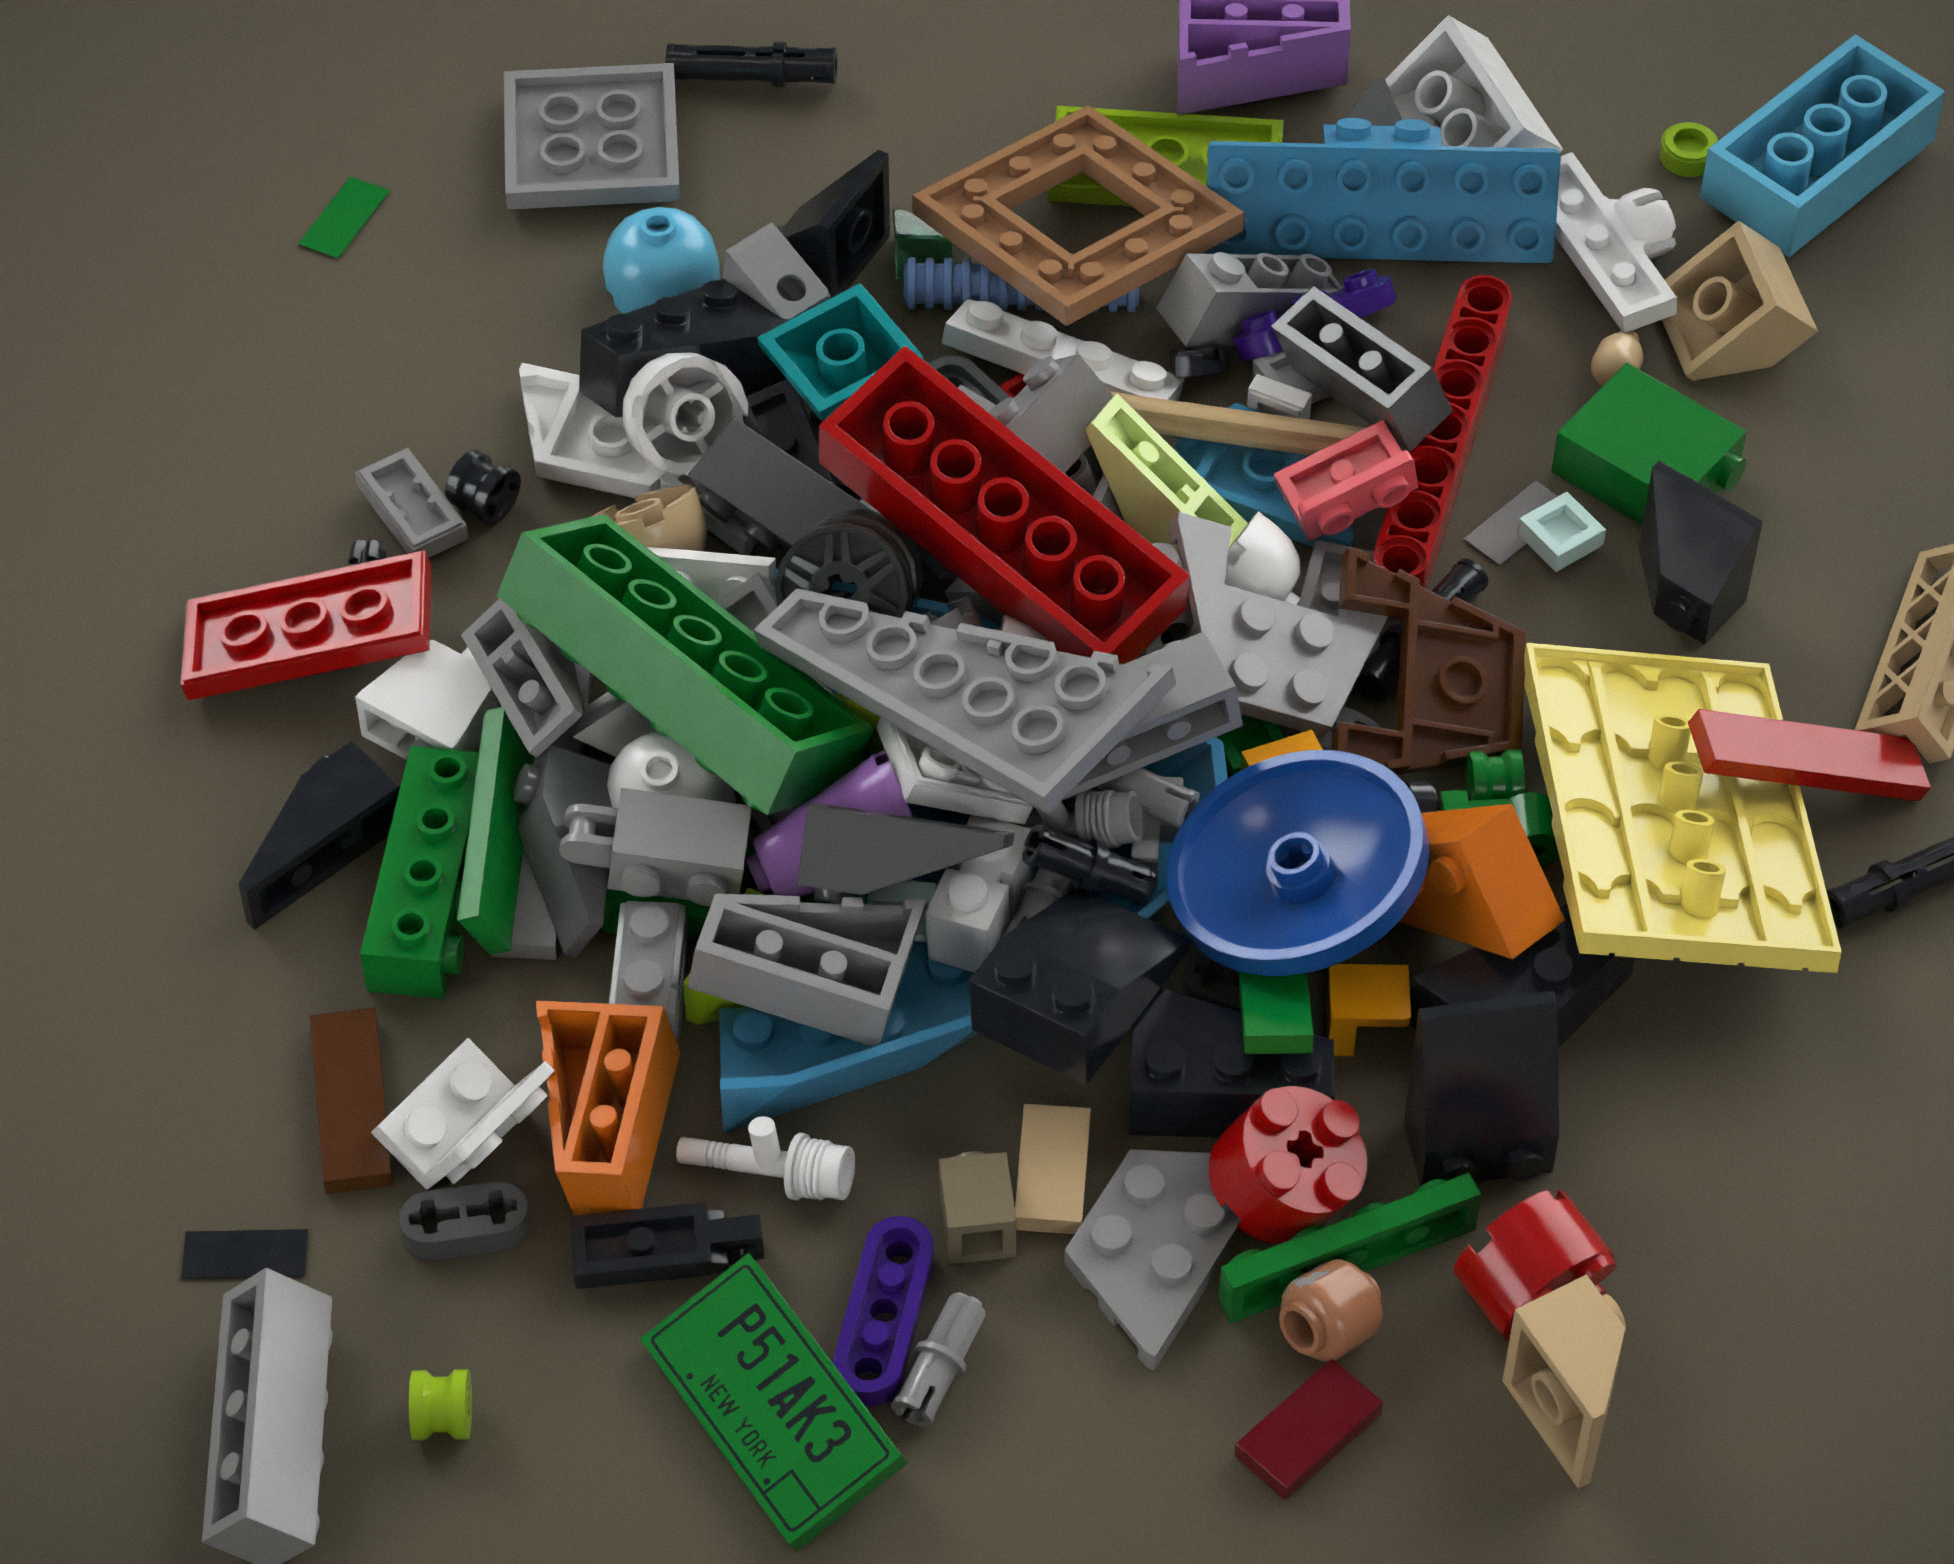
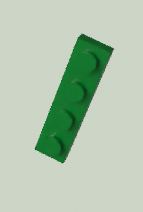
M1469 1173L1448 1181L1445 1179H1435L1425 1183L1411 1195L1387 1204L1383 1202L1371 1203L1358 1210L1352 1217L1327 1227L1315 1225L1298 1232L1290 1241L1263 1251L1260 1249L1244 1251L1234 1257L1228 1264L1221 1266L1218 1303L1231 1324L1281 1305L1282 1294L1293 1280L1323 1262L1340 1259L1353 1263L1362 1271L1367 1272L1476 1230L1481 1192Z

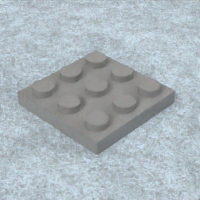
M674 63L504 71L505 195L507 210L680 201Z

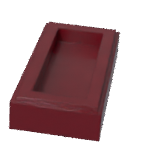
M1330 1359L1235 1444L1234 1456L1284 1500H1287L1382 1414L1383 1401L1339 1363Z

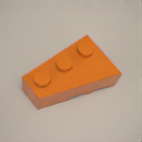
M1512 804L1422 813L1429 836V863L1422 887L1411 907L1400 919V923L1514 959L1565 921Z
M536 1001L537 1017L541 1025L543 1051H541L542 1061H546L555 1070L547 1078L549 1102L547 1104L555 1172L573 1215L642 1209L681 1053L664 1006Z

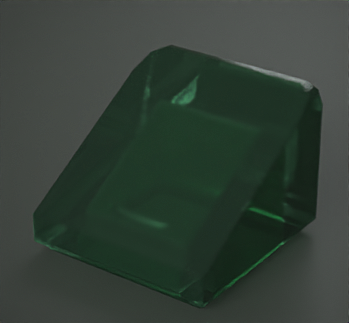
M892 209L896 279L904 278V263H907L909 257H915L916 263H926V258H934L936 264H944L945 258L953 259L951 241L914 214L905 210Z

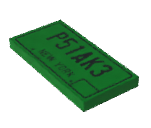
M750 1253L746 1254L640 1338L645 1348L779 1532L796 1552L908 1464L907 1460Z

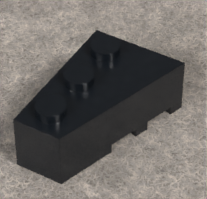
M725 279L706 282L702 287L673 297L661 298L654 304L625 314L613 315L603 322L581 329L579 392L615 418L623 417V399L632 378L648 362L667 353H697L723 364L741 382L743 389L774 385L785 380L786 377L761 349L757 337L786 321Z
M1566 904L1560 907L1565 921L1514 959L1474 947L1412 976L1410 986L1411 1018L1409 1025L1416 1029L1420 1008L1554 991L1557 1000L1559 1048L1632 976L1635 958L1615 956L1614 953H1609V956L1579 953L1568 905Z
M1163 988L1159 989L1131 1026L1129 1135L1220 1138L1224 1131L1266 1091L1273 1088L1286 1086L1305 1087L1335 1100L1334 1040L1313 1034V1053L1245 1054L1241 1012Z

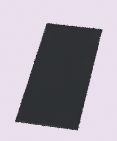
M308 1229L186 1231L181 1279L252 1277L265 1268H269L286 1277L305 1276Z

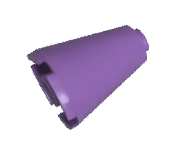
M885 750L863 761L752 840L757 853L745 858L760 893L772 889L774 895L801 897L815 894L814 887L797 885L808 805L823 803L913 817L908 803L905 802L902 790Z

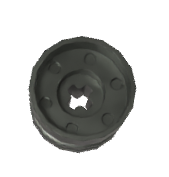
M862 508L837 511L814 524L796 540L781 560L775 582L777 606L797 588L867 603L870 612L902 618L906 611H912L919 599L924 579L920 552L909 536L880 513ZM840 577L844 583L855 582L858 590L850 598L845 592L835 594L832 589V584Z

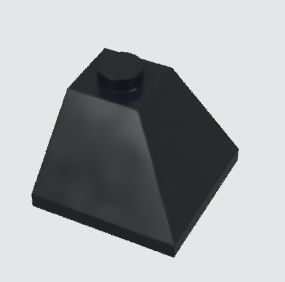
M881 150L874 152L800 206L784 226L780 225L777 227L828 289L831 298L849 289L890 237L889 154Z
M1660 460L1652 467L1638 547L1654 615L1663 619L1671 628L1684 632L1705 645L1747 601L1763 521Z

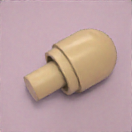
M1632 330L1626 333L1619 331L1607 336L1598 345L1591 361V372L1595 381L1602 387L1626 363L1640 370L1644 357L1639 343V336L1635 331Z

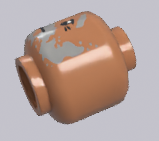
M1340 1259L1323 1262L1293 1280L1283 1291L1279 1322L1285 1339L1297 1352L1323 1362H1328L1330 1359L1337 1360L1370 1341L1380 1330L1383 1318L1381 1292L1376 1281L1353 1263Z

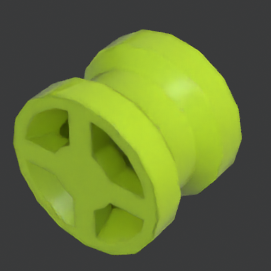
M454 1369L448 1376L433 1377L427 1370H412L409 1383V1426L413 1441L428 1440L434 1433H449L455 1440L470 1439L472 1426V1385L469 1369Z

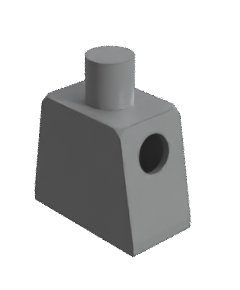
M772 222L725 251L722 279L734 284L739 290L786 322L831 298L828 289Z

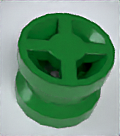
M1506 750L1500 757H1488L1483 751L1467 752L1465 783L1468 800L1509 799L1518 794L1525 793V770L1521 750Z

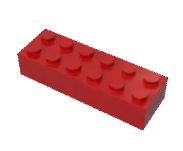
M907 346L902 347L819 425V463L1001 613L1032 627L1048 641L1054 642L1056 651L1091 658L1094 651L1117 655L1119 664L1123 665L1135 660L1185 611L1190 580L1189 573Z

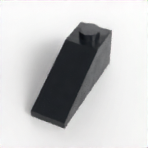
M350 741L333 754L321 757L313 764L310 770L301 775L238 885L246 922L254 930L388 837L400 785L353 741Z

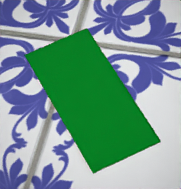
M350 176L298 244L338 259L390 190Z

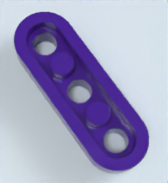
M1376 269L1364 270L1345 277L1342 280L1344 288L1327 295L1359 318L1384 309L1397 301L1391 277H1378ZM1305 294L1293 299L1291 301L1292 305H1294ZM1265 311L1241 321L1243 330L1233 336L1241 361L1266 357L1283 350L1271 326L1284 313L1276 316L1275 311Z
M893 1216L883 1219L875 1224L867 1234L833 1357L834 1365L866 1407L878 1406L891 1400L898 1393L902 1385L933 1268L934 1243L930 1231L920 1221L906 1216ZM897 1255H903L910 1259L904 1264L889 1261L890 1258ZM879 1313H890L895 1316L889 1322L877 1321L873 1317ZM866 1371H872L879 1375L874 1380H861L857 1376Z

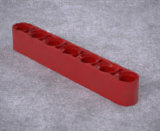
M1479 275L1471 277L1463 282L1459 289L1433 368L1453 412L1409 452L1415 463L1419 488L1410 491L1408 496L1400 503L1388 507L1374 549L1373 563L1395 574L1401 569L1419 578L1420 586L1426 589L1429 587L1507 339L1512 292L1503 280L1494 276Z

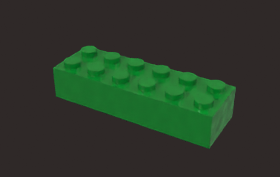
M602 514L521 533L496 596L516 611L517 617L524 624L538 629L559 646L562 654L567 659L582 665L601 680L610 694L618 699L627 701L649 719L651 726L657 732L672 738L691 753L700 767L718 775L741 794L743 801L748 806L768 816L802 805L858 766L875 728L809 675L759 647L755 633L608 516Z

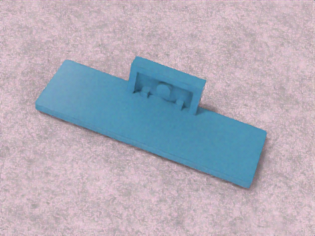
M1361 118L1340 119L1336 125L1323 124L1322 144L1212 141L1208 145L1207 187L1244 212L1242 232L1210 248L1205 253L1215 254L1217 252H1224L1227 254L1252 255L1260 253L1272 255L1312 254L1320 258L1550 263L1554 258L1561 162L1560 152L1552 148L1443 146L1440 128L1430 127L1428 122L1418 119L1399 120L1395 123V126H1374L1370 121Z

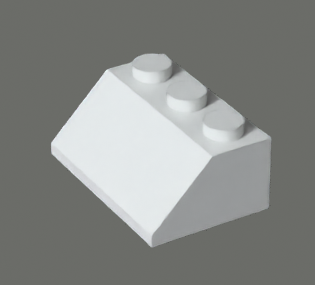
M1449 15L1385 79L1402 120L1418 119L1428 122L1430 127H1439L1443 146L1552 148L1559 150V152L1563 150L1488 37Z

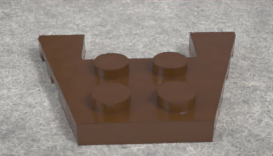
M1348 547L1341 556L1339 608L1400 618L1402 621L1396 730L1339 721L1332 729L1331 750L1354 753L1370 758L1384 765L1396 775L1464 765L1466 764V756L1469 751H1483L1488 757H1500L1506 750L1521 749L1526 631L1455 596L1450 601L1420 586L1419 578L1401 569L1395 574L1369 561L1370 554L1358 548Z

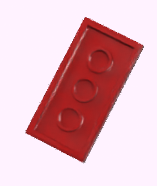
M426 551L413 552L187 600L181 687L187 700L430 651L432 566Z

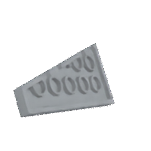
M797 588L754 629L759 647L1047 814L1176 685L1173 667L1150 663L1146 670L1119 664L1117 655L1094 651L1091 658L1056 651L1055 644L1051 641L960 623L957 630L930 624L927 615L906 611L902 618L870 612L867 603Z

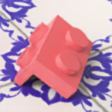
M1384 420L1274 473L1277 488L1309 542L1324 534L1334 535L1347 529L1356 518L1378 507H1392L1403 501L1410 491L1419 488L1413 458L1407 450L1401 451Z

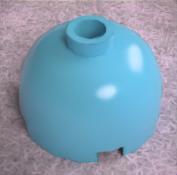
M667 207L639 210L624 218L608 238L603 259L604 285L606 292L608 290L613 296L616 308L625 314L654 304L661 298L673 297L702 287L706 282L720 280V263L712 235L693 215L682 210Z

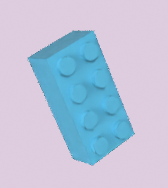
M1855 34L1708 149L1700 199L1733 221H1740L1779 246L1784 255L1791 257L1935 141L1946 91Z

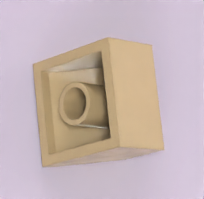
M1737 221L1665 279L1677 297V314L1662 319V322L1686 377L1692 381L1773 367L1818 332L1780 247L1740 221Z
M1587 1274L1515 1309L1502 1380L1578 1489L1591 1483L1612 1395L1624 1333L1626 1331L1625 1319L1616 1301L1608 1294L1601 1295Z

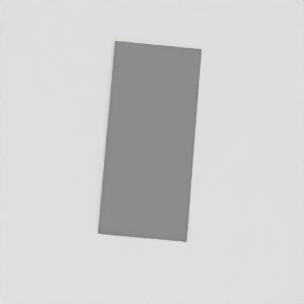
M1535 480L1463 539L1498 565H1501L1527 544L1517 534L1519 519L1558 496Z

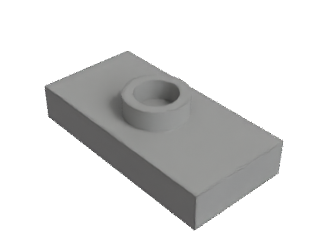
M409 448L355 472L358 489L407 554L426 551L429 558L469 539L466 523Z

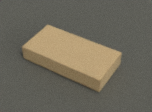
M1024 1104L1015 1201L1016 1230L1075 1234L1081 1226L1084 1212L1091 1108Z

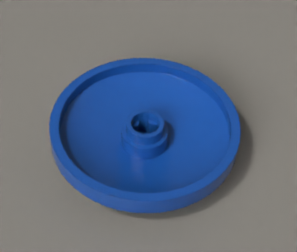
M1307 750L1292 752L1266 759L1239 771L1216 786L1193 808L1182 823L1170 848L1166 868L1167 892L1182 930L1191 939L1194 946L1213 961L1233 970L1254 975L1288 976L1304 974L1338 964L1357 955L1381 939L1400 921L1415 901L1424 882L1429 863V836L1422 813L1412 792L1394 772L1370 758L1343 751Z

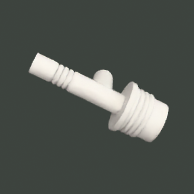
M766 1116L757 1117L749 1123L748 1131L752 1146L717 1143L716 1141L711 1142L709 1140L684 1136L680 1138L677 1145L676 1158L678 1163L784 1178L785 1193L787 1198L798 1201L803 1197L820 1201L825 1198L845 1200L853 1184L855 1173V1154L853 1148L835 1145L829 1140L811 1139L808 1134L798 1133L792 1139L788 1151H781L775 1123Z

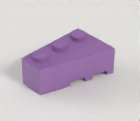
M1179 0L1177 115L1346 85L1351 34L1350 0Z

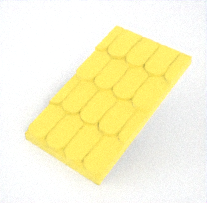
M1526 643L1524 653V686L1536 730L1535 745L1553 813L1551 825L1564 873L1563 889L1579 953L1609 956V953H1614L1615 956L1671 961L1674 958H1679L1680 961L1736 966H1738V963H1743L1744 966L1800 971H1802V968H1808V971L1837 973L1842 951L1800 786L1704 773L1688 726V721L1698 709L1783 720L1769 664Z

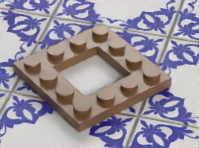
M1089 105L912 195V214L1065 326L1179 266L1186 253L1201 254L1242 232L1244 212ZM1083 172L1145 217L1072 255L1012 212L1011 209Z

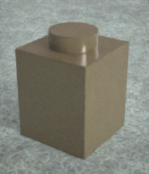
M969 1151L956 1157L940 1158L939 1197L948 1264L1016 1258L1017 1221L1007 1152L986 1154L980 1151Z

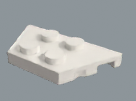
M521 363L519 368L520 382L536 477L631 498L660 489V479L668 472L650 465L630 444L622 423L623 417L615 418L579 392L580 375Z

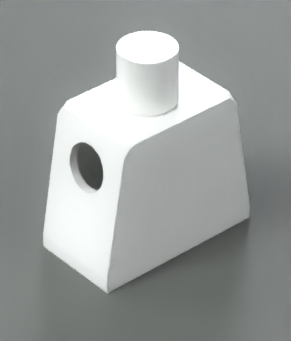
M430 640V651L404 656L355 696L361 735L406 760L410 746L479 752L485 711L502 707L469 648L467 647L460 654L435 640Z

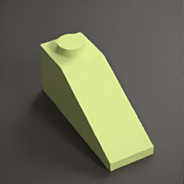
M1116 394L1086 427L1085 432L1125 523L1151 544L1167 543L1173 545L1179 554L1178 544L1171 543L1169 533L1170 522L1178 512L1232 527L1229 548L1248 525V522L1120 395Z

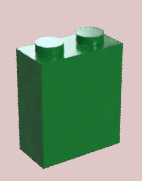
M1626 363L1557 432L1551 472L1642 525L1652 467L1659 460L1716 494L1722 489L1729 491L1737 484L1746 467L1747 461L1742 457L1747 431Z

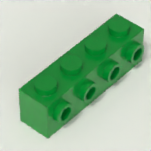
M410 746L360 951L367 992L444 999L449 975L459 974L461 971L464 956L463 935H459L461 924L457 921L479 752Z

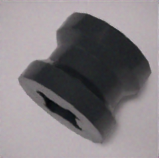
M472 449L466 452L452 468L446 482L445 497L450 504L459 509L472 508L474 515L486 524L494 525L501 521L515 504L521 486L520 474L507 465L494 466L492 459L480 450Z

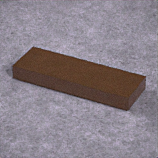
M376 1007L310 1015L325 1193L332 1194L393 1186L390 1152L371 1133L387 1117Z

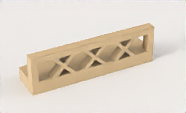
M1954 544L1919 552L1855 727L1857 731L1893 736L1906 735L1916 745L1918 751L1929 764L1949 760L1954 750ZM1952 567L1951 570L1931 586L1937 570ZM1937 607L1935 614L1915 630L1917 622ZM1921 651L1919 659L1899 675L1901 667ZM1905 696L1899 713L1884 716L1886 711Z

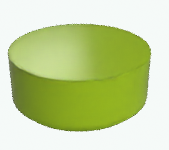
M1683 122L1672 125L1662 135L1659 152L1660 161L1668 171L1679 176L1698 177L1704 175L1708 149L1718 142L1717 136L1709 128L1698 123Z

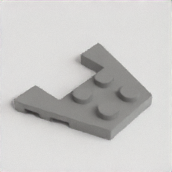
M1178 512L1170 522L1169 533L1171 543L1178 544L1182 569L1190 574L1187 596L1189 597L1194 621L1190 634L1194 636L1203 631L1206 632L1236 685L1241 714L1303 732L1312 729L1315 735L1323 737L1333 727L1388 616L1340 608L1339 617L1226 585L1225 578L1232 527Z

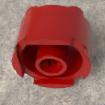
M1286 1086L1266 1091L1224 1131L1212 1147L1208 1166L1209 1180L1213 1194L1220 1206L1223 1207L1227 1203L1230 1209L1241 1219L1236 1225L1248 1235L1273 1244H1282L1290 1241L1298 1232L1315 1225L1323 1226L1358 1196L1366 1178L1367 1153L1359 1131L1360 1120L1357 1112L1350 1104L1343 1100H1332L1318 1091L1305 1087Z
M1558 1189L1555 1198L1549 1190L1542 1191L1503 1213L1485 1228L1492 1237L1489 1243L1478 1254L1469 1244L1460 1254L1453 1267V1273L1503 1339L1509 1341L1515 1309L1586 1274L1600 1294L1604 1295L1606 1291L1600 1282L1614 1271L1617 1263L1614 1261V1253L1564 1190Z

